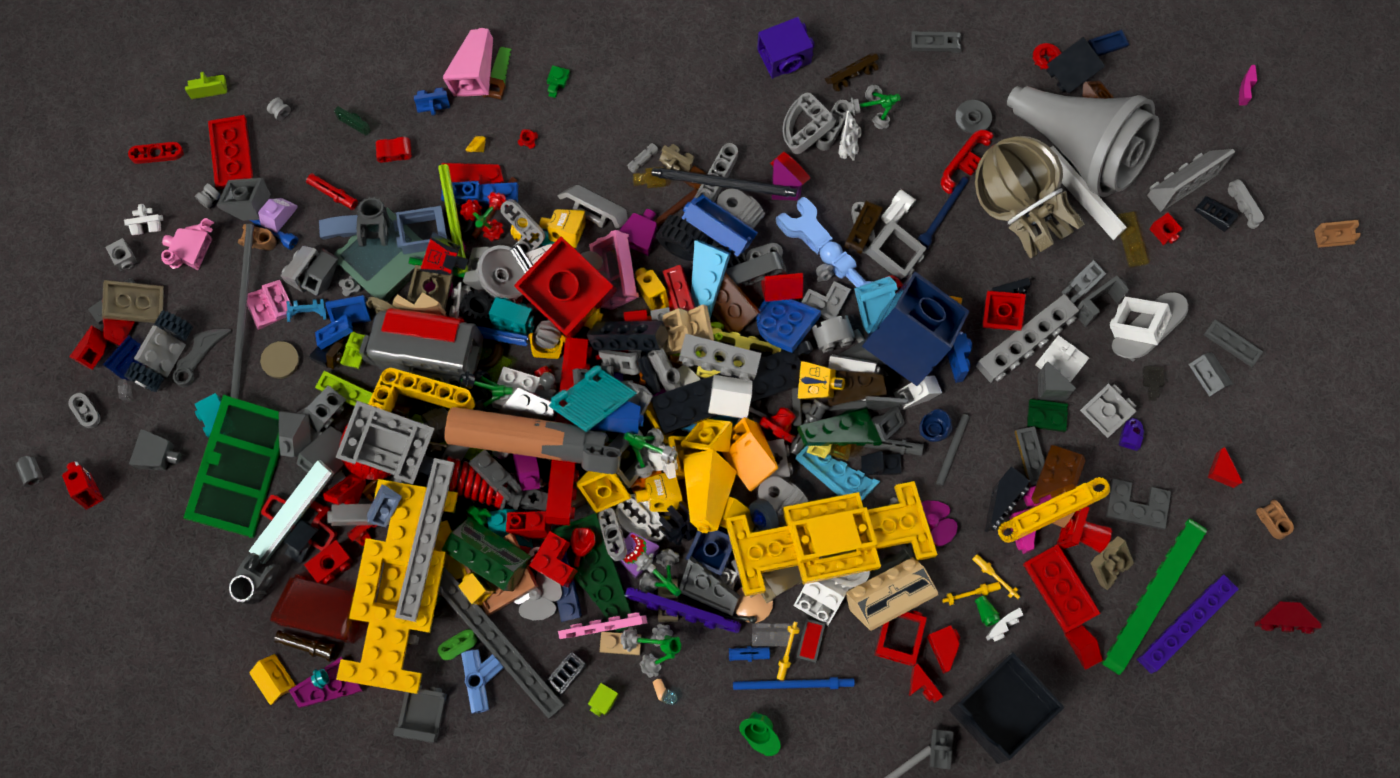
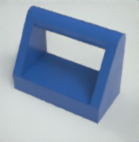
M364 295L325 302L331 323L346 314L351 318L352 324L371 321L370 309L366 306L367 300Z

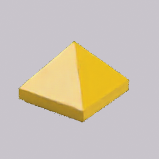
M475 136L467 146L466 151L484 152L486 138L484 136Z

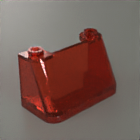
M295 574L294 577L289 578L272 612L270 621L279 626L297 628L354 644L360 620L349 619L355 589H352L350 592L306 581V577Z

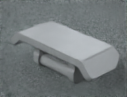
M580 185L568 188L557 195L559 199L568 197L574 200L575 204L572 210L585 211V218L601 228L605 226L608 218L612 220L615 228L622 227L628 220L626 209ZM581 205L601 214V218L582 209Z

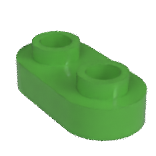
M464 630L443 642L438 647V653L443 660L454 659L457 655L474 647L477 637L472 630Z

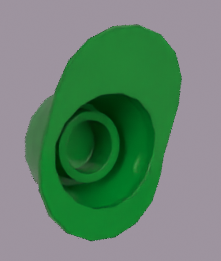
M754 711L748 719L741 722L739 726L740 732L754 750L765 756H773L779 752L781 743L773 731V724L769 717Z

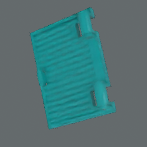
M596 365L586 372L585 378L567 391L562 390L552 397L549 407L587 432L634 397L637 392L603 371L599 365ZM596 375L602 378L598 382L593 380V377ZM562 400L568 403L564 407L559 405V402Z

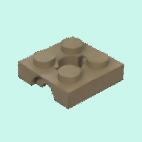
M415 265L407 301L415 304L422 292L428 295L424 287L426 284L431 283L432 280L436 287L433 291L429 292V296L438 301L445 310L453 272L451 275L420 271V265Z
M1119 536L1111 541L1091 562L1099 584L1106 590L1115 583L1114 581L1117 579L1119 572L1127 571L1134 564L1126 541Z

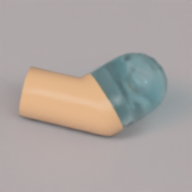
M662 679L653 681L658 699L666 704L675 705L678 701L676 693L666 689Z

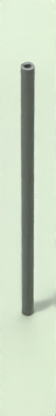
M246 224L231 386V397L236 399L239 397L254 231L253 224ZM230 406L229 408L230 410H237V408L233 406Z

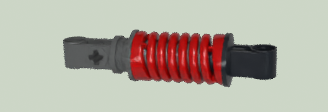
M424 454L416 475L417 477L429 479L434 461L433 457ZM446 454L443 458L445 461L455 463L449 491H457L458 496L464 494L465 498L471 497L473 501L479 498L480 503H484L486 500L487 505L494 504L500 510H503L506 505H510L516 510L523 508L532 512L546 511L548 493L536 489L516 493L506 484L504 487L512 495V499L507 501L471 465L469 466L468 461H464L461 465L459 458L452 459V456H449V454ZM531 497L535 498L534 504L530 503Z

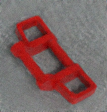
M270 495L261 510V514L271 521L275 516L271 515L268 510L273 501L277 500L283 504L287 501L277 495ZM313 501L309 507L319 513L311 525L318 529L321 526L330 533V537L324 547L315 541L312 546L322 551L334 542L337 532L324 523L327 519L328 511H332V509Z

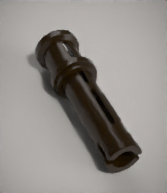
M281 630L277 631L274 639L275 643L309 652L312 657L326 658L328 662L333 660L337 650L336 644L322 643L320 639L309 640Z

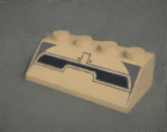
M913 557L846 592L849 610L870 631L938 595V591L924 566Z

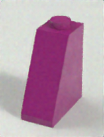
M512 454L513 472L517 483L521 487V491L540 489L539 468L536 457Z

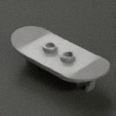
M1175 292L1166 293L1155 300V302L1167 303L1172 314L1159 343L1182 322L1188 312L1189 304L1187 299L1181 294ZM1141 313L1130 326L1148 329L1155 314ZM1116 337L1112 342L1114 353L1133 362L1135 361L1134 358H1140L1148 354L1156 346Z

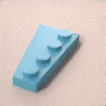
M697 239L694 241L691 295L695 308L700 305H706L709 317L711 318L731 253Z

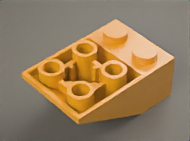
M742 418L732 427L730 451L722 453L729 464L737 471V475L748 490L752 491L774 473L778 466L760 424L748 418Z

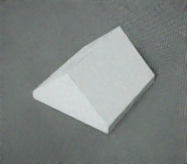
M714 375L708 413L747 418L752 396V381Z

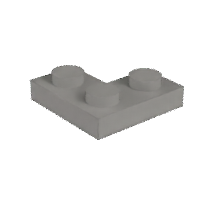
M834 281L826 297L808 289L801 303L821 310L820 317L828 320L838 316L851 289Z

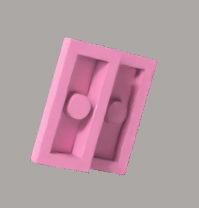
M280 280L262 285V289L248 293L247 307L258 330L287 317L286 301L290 302Z

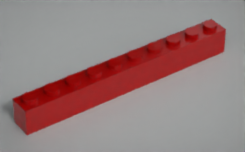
M565 338L560 391H567L574 386L572 370L577 368L590 370L587 358H591L592 347L588 346V339ZM564 400L559 402V405L562 407L568 404ZM557 412L556 422L575 425ZM552 459L545 515L546 524L570 526V519H574L575 507H572V500H576L577 488H574V482H578L579 470H576L575 462Z

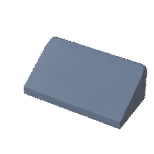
M382 484L367 513V523L386 528L401 500V496Z

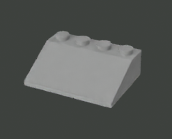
M1233 149L1208 151L1204 155L1202 153L1198 154L1192 163L1183 164L1178 169V172L1175 174L1171 172L1164 178L1163 182L1159 183L1158 181L1149 188L1148 198L1160 212H1163L1217 176L1235 151Z

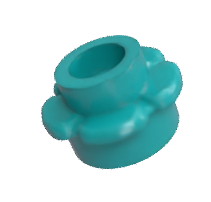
M315 669L313 671L314 675L311 676L313 685L319 688L325 687L329 683L327 672L324 669Z

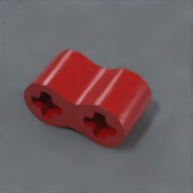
M398 137L390 140L381 139L375 142L376 157L380 163L409 160L412 157L410 139L407 137Z

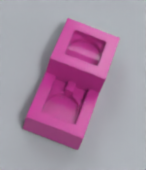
M1251 65L1241 82L1239 105H1247L1252 98L1251 89L1257 82L1255 65Z

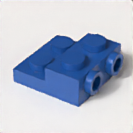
M959 332L952 348L947 353L956 383L962 382L970 369V362L967 357L972 350V342L970 339H967L966 333Z

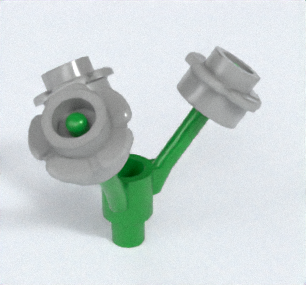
M870 85L865 93V97L869 102L859 104V100L851 98V102H848L849 112L853 113L854 116L861 113V107L881 104L885 108L884 113H877L872 121L876 128L884 129L889 127L890 118L887 115L896 102L901 100L899 94L884 95L879 86Z
M653 428L647 432L646 436L632 435L629 432H626L624 435V439L632 446L639 461L635 466V474L641 478L651 476L654 470L653 465L649 461H643L639 450L643 447L662 454L661 460L665 461L666 464L674 463L677 458L678 452L675 450V446L670 447L667 445L664 450L658 448L664 440V435L660 429Z

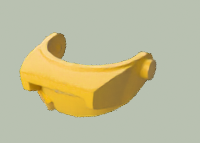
M533 333L528 334L533 357L559 358L562 345L565 343L566 337L564 335H561L560 342L554 348L545 349L536 344Z

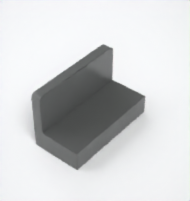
M1212 352L1203 354L1188 364L1209 397L1233 384Z

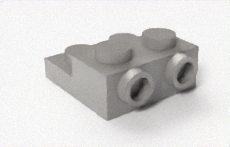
M1107 384L1080 410L1107 438L1137 412L1134 409L1136 405L1129 398L1125 400L1120 395L1122 391L1115 384L1113 386Z

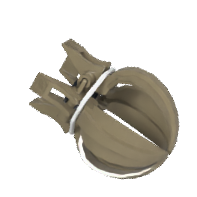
M1026 136L1006 138L990 147L979 161L975 176V188L980 205L990 216L998 220L1008 221V224H1011L1009 229L1018 235L1030 258L1038 254L1037 248L1042 252L1054 244L1048 227L1062 240L1074 232L1069 224L1077 229L1085 225L1079 214L1070 206L1067 192L1061 193L1063 191L1060 188L1063 179V167L1058 156L1045 143ZM1052 215H1053V216L1057 219V221L1059 222L1058 225H1056V224L1053 222V220H1052ZM1035 225L1040 228L1042 234L1038 235Z

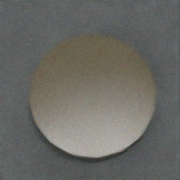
M369 297L366 302V306L369 309L375 308L374 312L376 314L380 311H387L389 308L397 309L393 305L375 297Z
M277 341L264 349L261 354L260 363L268 376L284 379L290 377L297 370L300 357L298 351L291 344Z

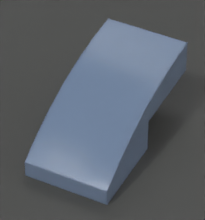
M339 216L319 220L320 238L329 239L337 236L349 237L357 235L358 216Z

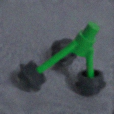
M483 368L476 370L473 374L466 371L459 378L461 388L471 390L473 385L492 390L493 397L485 401L483 398L475 400L474 410L489 412L491 410L489 404L500 399V397L513 395V387H506L505 385H499L490 381L489 373Z

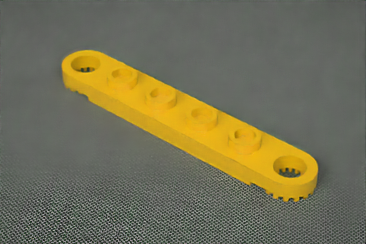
M1100 477L1088 483H1083L1077 486L1076 489L1065 492L1004 522L998 527V535L1004 542L1016 541L1105 498L1110 493V485L1106 479ZM1098 484L1105 485L1104 490L1100 492L1095 491L1094 488ZM1007 528L1014 529L1013 534L1009 535V537L1005 536L1004 531Z

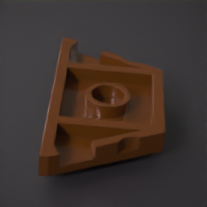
M1051 445L1031 498L1033 503H1040V498L1051 495L1053 498L1063 492L1076 489L1086 461L1084 456Z

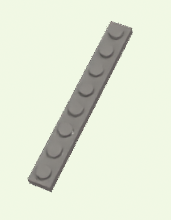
M434 458L395 618L413 622L417 620L453 474L454 462Z

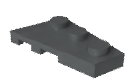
M692 556L689 558L679 588L681 594L733 616L740 595Z

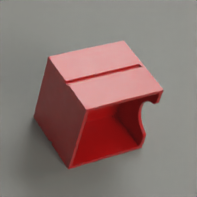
M562 236L514 285L565 336L573 338L583 328L588 319L618 291Z

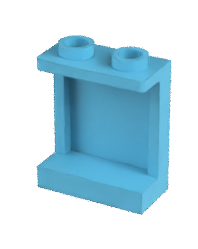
M890 276L854 288L862 324L868 334L882 310L895 296V290H898L896 282Z

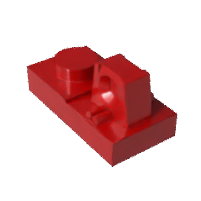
M356 525L347 533V536L352 542L355 540L364 546L366 538L372 539L366 529H369L371 526L375 528L378 525Z

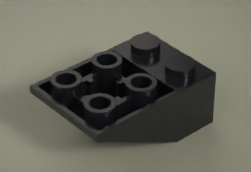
M1012 466L992 490L985 526L986 533L990 529L994 531L1004 520L1002 515L1007 516L1017 504L1014 500L1018 502L1029 490L1027 485L1030 481Z

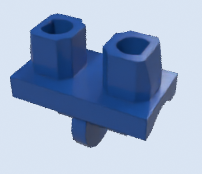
M442 87L436 88L434 93H427V91L421 90L414 96L418 113L431 111L433 116L436 115L435 110L450 108L447 92Z

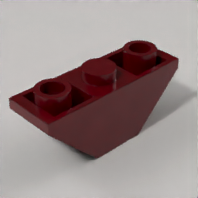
M1280 601L1275 603L1255 622V627H1261L1262 631H1274V628H1281V632H1294V629L1301 630V633L1313 634L1315 630L1322 628L1321 623L1298 602Z

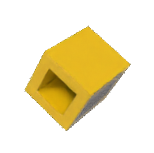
M468 573L462 579L463 582L458 585L471 604L481 605L495 592L487 580L477 573Z

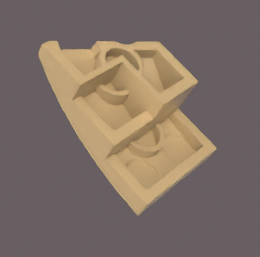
M423 292L415 304L410 303L399 295L393 300V306L397 309L446 316V311L442 308L441 304Z
M700 305L689 311L677 308L663 315L662 321H664L669 337L662 348L667 356L681 353L685 334L714 341L708 307L706 305Z

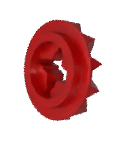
M1043 43L1034 49L1032 59L1040 69L1048 68L1046 65L1048 62L1045 58H1042L1045 52L1048 57H1051L1048 62L1061 53L1055 45Z

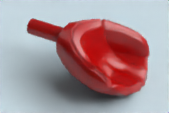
M575 528L571 534L570 545L576 554L575 567H579L581 556L587 555L595 545V535L589 528Z

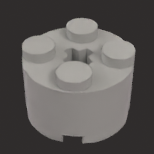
M845 315L844 319H842V316L825 320L821 322V327L817 328L816 325L812 327L818 348L822 350L823 354L833 351V348L838 345L841 348L850 346L855 338L848 315Z

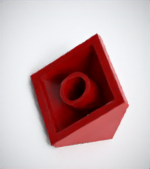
M803 273L765 276L761 281L765 302L803 298Z
M987 291L983 328L1022 331L1026 294Z

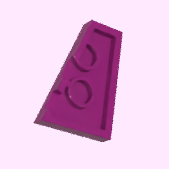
M343 657L338 658L323 668L329 676V683L325 687H315L310 676L289 690L299 708L363 692L358 683L336 680L340 660H344Z

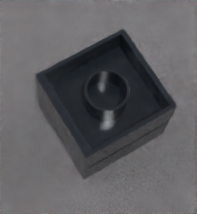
M1012 652L998 662L948 710L996 763L1000 764L1014 757L1065 707Z

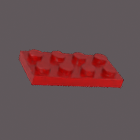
M245 115L208 121L216 189H224L228 180L253 178Z
M1058 544L1023 563L1064 633L1101 614Z

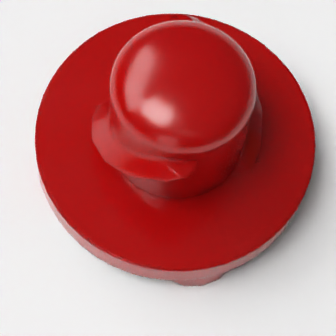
M781 407L771 419L763 416L759 422L766 429H771L774 435L781 439L784 438L790 443L796 437L790 432L796 415L788 408Z

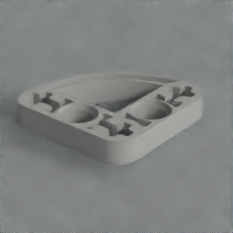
M804 93L791 105L783 122L784 140L794 154H800L835 125V119L811 93ZM820 109L817 114H813L814 110ZM803 110L812 121L793 136L795 121ZM816 130L813 135L808 136L810 131Z

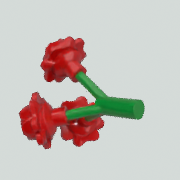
M491 192L488 195L490 205L484 215H481L480 210L482 206L478 204L477 200L472 202L469 199L465 204L461 205L462 210L460 211L465 220L470 219L474 221L477 218L475 222L476 227L480 228L484 225L482 231L485 232L483 236L491 242L495 239L499 240L501 234L504 233V229H502L503 224L499 223L496 219H493L492 222H486L488 215L492 211L501 210V205L506 201L505 195L499 192Z

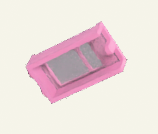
M619 230L611 231L609 235L600 237L595 242L589 244L590 251L597 252L603 258V265L598 271L606 272L608 281L618 290L600 307L610 310L639 297V294L636 292L627 239L629 234L622 233Z

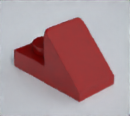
M350 474L323 493L324 499L337 505L342 503L358 504L366 484V479Z
M916 664L912 668L909 696L922 687L924 689L922 693L929 702L932 700L936 703L943 695L922 668Z

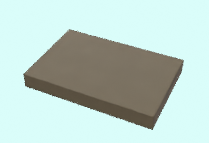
M104 280L102 318L155 323L159 314L163 311L164 286Z

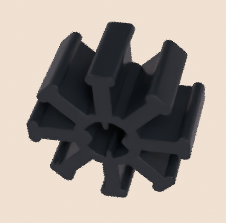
M680 501L677 510L671 505L667 508L671 515H661L659 519L662 523V526H659V530L670 542L673 541L676 545L682 544L683 537L690 541L693 538L690 531L697 530L690 522L688 505L684 501Z

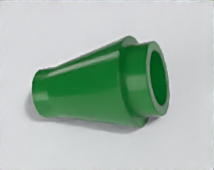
M985 595L975 600L983 624L985 623L986 627L992 626L1001 620L999 617L1000 613L987 600Z

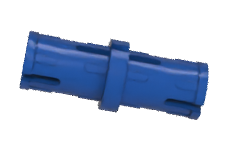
M769 646L729 648V661L747 660L752 662V660L770 659Z

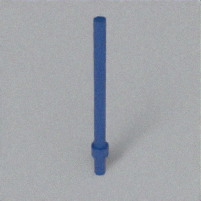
M838 677L816 680L733 682V690L824 687L838 689V687H854V679H838Z

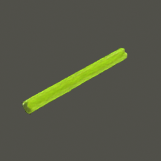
M447 164L439 165L438 169L451 239L453 243L460 246L458 256L466 258L449 166ZM467 265L465 270L457 268L458 273H466L468 271Z

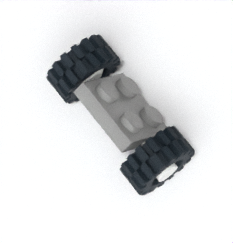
M161 311L134 357L135 360L143 365L132 362L124 376L141 387L157 392L164 380L163 377H168L186 345L176 338L186 341L193 326L174 314Z

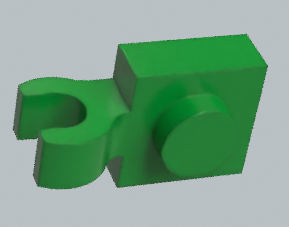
M552 65L547 78L549 97L555 98L559 87L565 88L570 74L568 69Z
M469 504L464 509L480 525L486 524L488 522L486 518L492 516L487 509L482 510L479 506L474 507Z

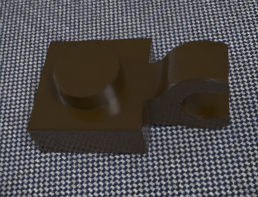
M346 337L341 338L339 343L336 342L326 354L327 367L334 369L338 364H341L340 362L346 348Z

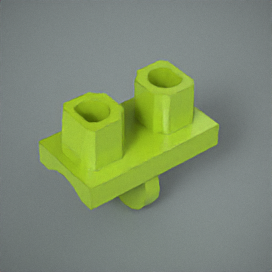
M351 332L340 362L342 365L360 369L363 359L359 350L365 335Z

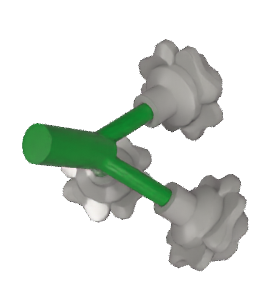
M666 549L656 555V563L661 564L667 571L666 579L655 569L656 566L652 564L654 554L648 555L643 552L635 562L638 566L636 571L639 572L647 569L649 573H644L640 579V590L646 594L647 592L654 594L658 587H666L676 597L679 596L681 590L671 581V568L675 563L679 562V554L675 553L672 549ZM653 573H654L661 581H663V583H660V582L657 580V578L654 577Z

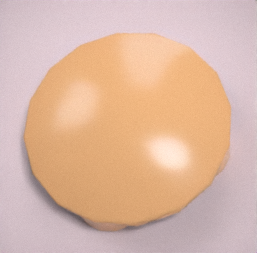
M743 587L737 591V594L740 595L735 610L738 616H755L757 619L755 623L770 615L773 608V600L766 603L761 594H756L751 598L750 596L745 597Z

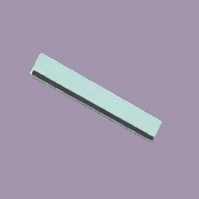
M321 460L314 464L249 550L250 553L254 552L259 555L262 564L270 559L334 475V472Z

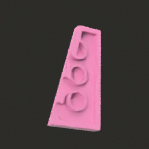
M639 612L627 614L628 618L626 619L616 616L608 618L609 622L601 623V620L590 621L588 626H582V623L570 625L571 629L558 631L559 639L646 624L647 617L646 615L640 616Z

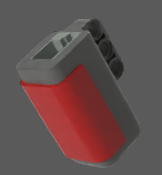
M389 308L387 311H380L376 314L366 352L379 369L395 368L457 386L459 385L461 374H465L466 371L473 374L477 370L484 345V337L476 324L466 323L462 318ZM432 388L426 389L425 392H429ZM450 393L444 394L443 397L449 396Z

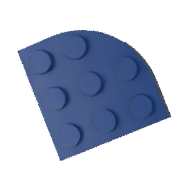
M792 299L767 302L764 300L758 309L760 313L757 315V327L760 335L768 343L793 353L820 318L821 310Z

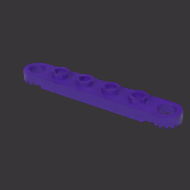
M628 587L625 593V597L646 604L647 608L658 611V609H662L670 616L677 617V615L685 617L686 621L692 623L699 621L710 629L717 627L739 633L741 624L737 621L733 622V620L724 619L722 616L648 592L646 594L644 591Z

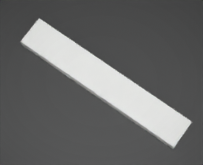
M1054 146L1050 147L1058 156L1063 167L1062 184L1105 232L1115 240L1127 227L1097 194L1089 190L1084 179Z

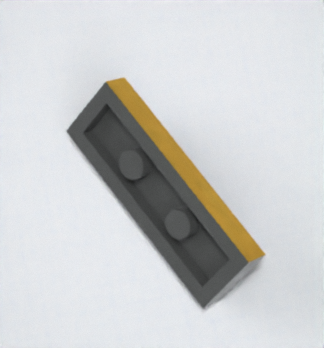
M1034 426L1015 431L1025 473L1030 481L1028 483L1029 487L1036 486L1045 463Z

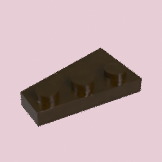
M836 370V378H844L845 387L844 390L834 389V396L828 397V401L831 407L864 400L866 396L878 397L887 395L884 375Z

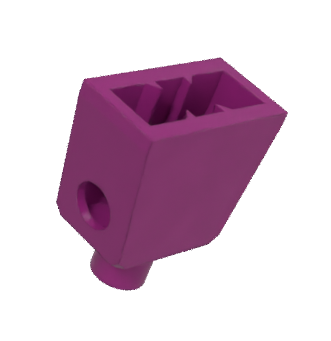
M646 209L642 216L633 213L619 230L622 233L629 234L627 239L630 248L647 256L650 254L657 233V223L652 221L656 214L650 209Z

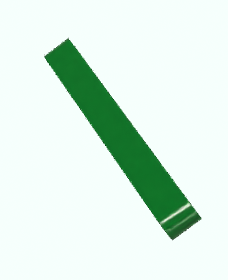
M1191 518L1186 521L1185 528L1176 537L1175 545L1170 547L1165 556L1167 557L1166 560L1161 562L1155 572L1157 575L1149 582L1146 587V593L1142 594L1136 604V610L1131 612L1126 621L1127 625L1122 627L1116 637L1118 640L1115 644H1112L1106 654V660H1103L1101 663L1118 675L1126 668L1207 532V528Z

